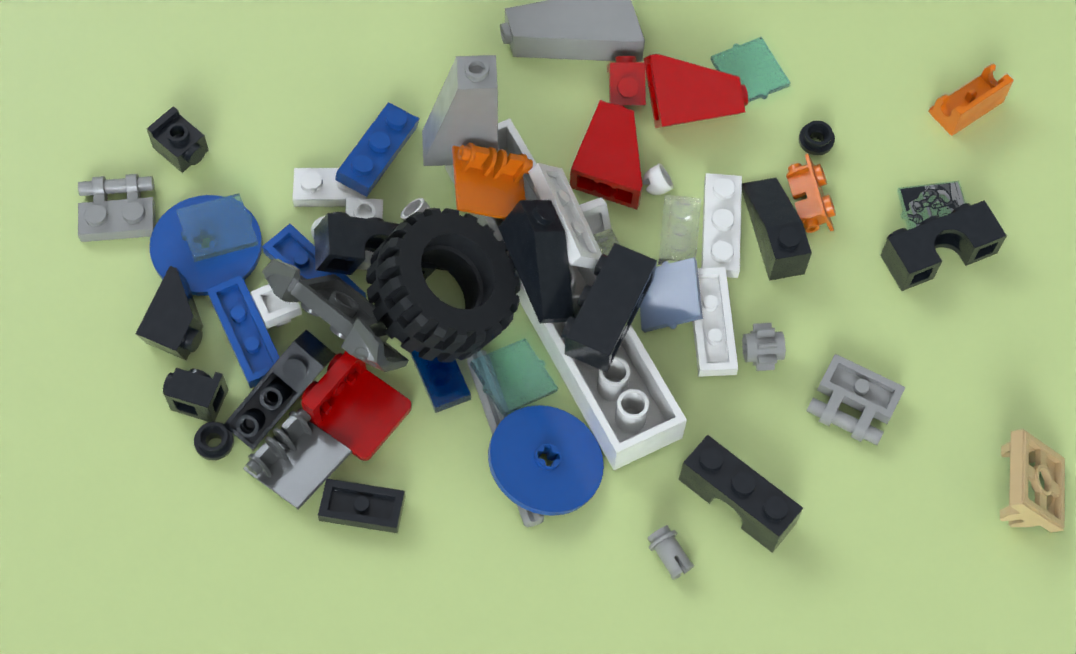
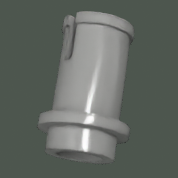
M668 525L648 537L651 543L649 549L657 552L669 571L672 580L679 578L682 572L685 574L690 571L694 564L689 560L676 540L677 532L675 530L671 531Z

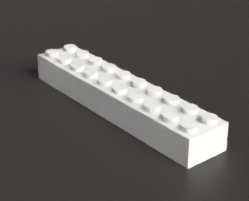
M511 119L498 123V151L500 149L506 150L507 156L509 153L526 154L527 158L533 161L534 167L537 163ZM445 165V169L455 185L453 165ZM524 173L526 200H540L534 192V184L530 175ZM470 213L478 218L477 223L482 226L487 224L495 231L493 235L498 241L503 240L498 227L504 219ZM507 250L506 253L508 257L511 258L509 251ZM569 263L574 317L576 318L581 309L578 306L580 295L586 285H593L597 276L594 275L595 269L573 266ZM517 270L514 271V275L519 277ZM519 277L520 291L516 294L519 296V302L613 470L683 438L687 419L632 325L608 372H604L564 354L566 339L561 338L566 322L540 324Z

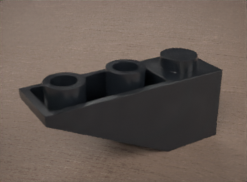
M306 329L292 342L223 425L254 450L336 354Z

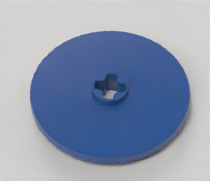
M217 195L196 196L177 203L158 220L150 238L151 260L161 279L163 280L170 266L175 267L187 279L192 295L208 296L207 288L242 275L243 279L246 280L257 266L262 252L261 231L253 214L239 202ZM204 240H210V249L202 250L201 246H203Z
M543 405L527 406L515 410L499 423L489 443L488 462L497 486L512 502L530 512L549 516L571 513L584 506L596 493L601 483L604 465L602 452L596 438L583 422L564 410ZM542 453L546 454L548 460L553 461L550 466L546 465L544 459L539 458Z

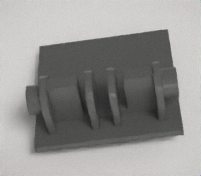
M299 408L297 412L291 411L289 413V418L281 425L282 428H275L273 430V438L267 436L264 439L266 444L264 443L254 454L251 453L248 456L250 461L243 468L244 471L298 510L352 453L345 445L311 423L310 415L302 408Z

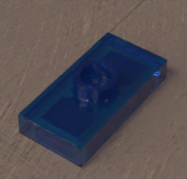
M415 350L410 353L435 413L471 400V393L456 359L453 362H439L436 357L429 361L418 357L419 352Z

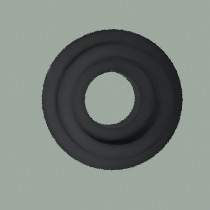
M812 121L801 129L798 140L805 152L811 155H824L833 148L835 136L832 128L827 123ZM812 138H817L821 142L814 141Z
M220 422L205 423L198 429L194 437V446L197 453L207 460L224 458L231 452L234 445L232 432ZM211 439H221V443L218 446H208Z

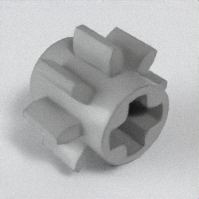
M771 323L753 324V331L743 334L742 338L744 361L753 362V366H756V371L775 370L777 360L785 359L786 346L783 332H775V328H772Z

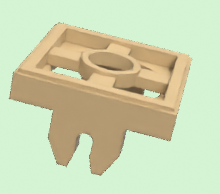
M1024 429L1011 431V442L1001 446V456L1010 457L1009 506L1000 510V520L1009 521L1010 527H1033L1040 525L1051 533L1064 531L1065 458ZM1035 462V466L1029 465V463ZM1039 472H1041L1044 479V489L1039 480ZM1028 480L1031 482L1035 492V503L1028 497Z

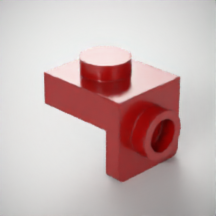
M636 56L615 57V63L607 65V72H609V103H618L623 106H645L644 62H636Z

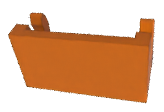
M995 64L987 66L979 77L951 95L945 94L938 98L935 105L929 109L928 112L951 136L1004 102L1014 80L1006 74L997 82L993 76V71L996 69Z

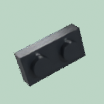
M327 479L318 518L322 522L398 533L405 501V491Z

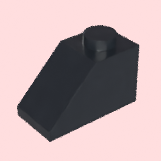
M170 266L135 334L146 344L187 360L190 352H195L201 343L203 325L187 279L177 268Z

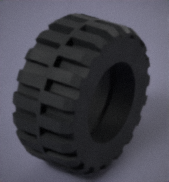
M429 208L423 212H416L408 216L374 251L370 259L371 266L367 269L366 281L368 284H372L367 289L369 303H374L376 307L372 312L377 322L382 321L387 328L384 332L391 339L397 338L402 343L400 345L401 348L409 353L415 350L419 352L418 357L429 361L436 357L439 362H453L455 359L464 360L471 357L509 326L513 320V313L518 309L520 299L516 294L520 291L519 277L514 275L516 268L512 258H509L506 253L508 249L504 241H498L493 235L495 231L487 224L484 226L477 223L478 218L466 213L464 216L459 215V210L445 208L441 212L440 208ZM421 262L434 263L448 271L455 278L464 295L465 309L455 308L444 303L430 290L422 273Z

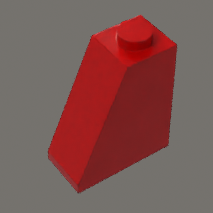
M652 54L644 58L655 128L745 113V106L748 105V92L746 86L741 84L739 76L660 54Z
M600 100L571 167L570 186L572 189L638 210L643 185L634 111L618 103H608Z

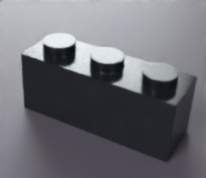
M614 243L608 256L605 254L600 256L594 270V275L597 276L592 286L586 285L578 301V306L581 307L576 318L570 316L563 328L561 338L566 339L565 355L608 372L654 280L657 260L617 243Z

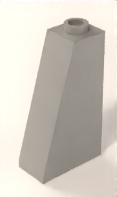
M546 0L505 8V23L500 24L503 44L510 45L513 57L615 61L617 56H636V62L643 59L645 39L631 0Z
M496 55L456 56L422 130L424 166L453 165V145L460 147L461 145L466 146L468 143H474L475 146L496 148L498 152Z

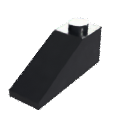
M770 178L742 183V193L769 281L804 275L812 252L803 223L778 179Z
M520 200L498 227L539 323L567 322L570 316L574 317L565 230L551 200Z

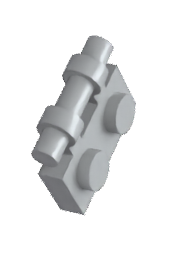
M127 174L125 178L106 180L105 176L93 177L92 181L78 182L79 196L93 195V202L78 203V236L80 241L89 242L151 237L155 227V202L153 197L141 198V191L154 190L153 176L139 177L138 174ZM127 193V199L108 201V194Z
M835 354L817 391L830 396V399L826 404L812 398L807 412L819 417V422L830 426L832 423L852 433L851 437L860 442L865 439L878 445L884 431L871 426L870 423L875 418L888 424L905 387ZM841 402L863 412L860 419L838 410Z

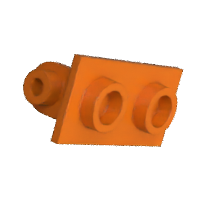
M805 154L807 164L803 166L800 163L792 164L788 167L789 172L786 174L793 198L797 199L807 196L806 199L794 203L797 214L807 233L819 230V225L824 223L827 224L830 231H834L831 217L836 216V211L830 195L824 196L822 186L827 184L821 164L814 165L809 154Z

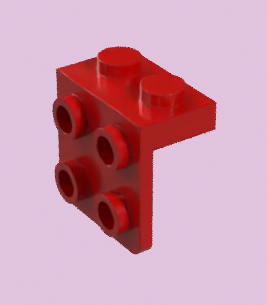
M346 351L343 354L338 353L333 357L327 367L326 374L318 382L313 381L306 388L301 401L303 410L311 417V423L352 451L353 455L363 461L371 459L412 409L411 401L368 371L365 362L355 358Z

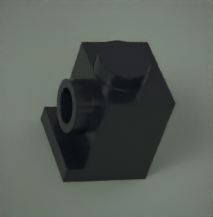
M174 106L146 128L152 147L182 173L191 165L198 164L204 158L205 153L209 151L204 134L183 118Z
M176 368L174 373L170 372L167 375L163 385V394L171 411L207 422H215L228 392V387L222 373L215 372L213 378H211L206 372L194 368L189 371Z

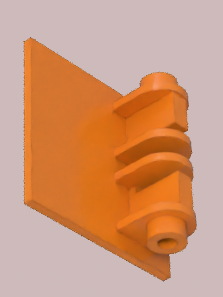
M468 143L466 146L461 145L460 147L453 145L452 154L457 210L505 219L520 200H526L523 175L524 173L529 174L528 171L533 167V161L528 159L526 154L509 153L507 156L506 150L500 149L497 152L496 148L475 146L474 143Z

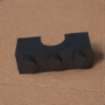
M985 200L973 205L965 203L955 208L948 215L940 218L937 215L931 216L917 227L909 230L901 228L894 231L887 237L880 256L900 290L904 291L934 279L942 263L935 250L936 248L944 247L955 251L965 266L997 254L1007 235Z
M344 212L327 213L314 229L315 270L352 275L366 259L365 251L374 253L399 224L385 222L377 217L365 219L352 217ZM421 262L422 273L426 280L436 270V266L434 263Z
M709 435L702 440L683 462L679 481L709 504L714 498H717L731 506L742 520L741 529L772 553L793 529L802 513V506Z

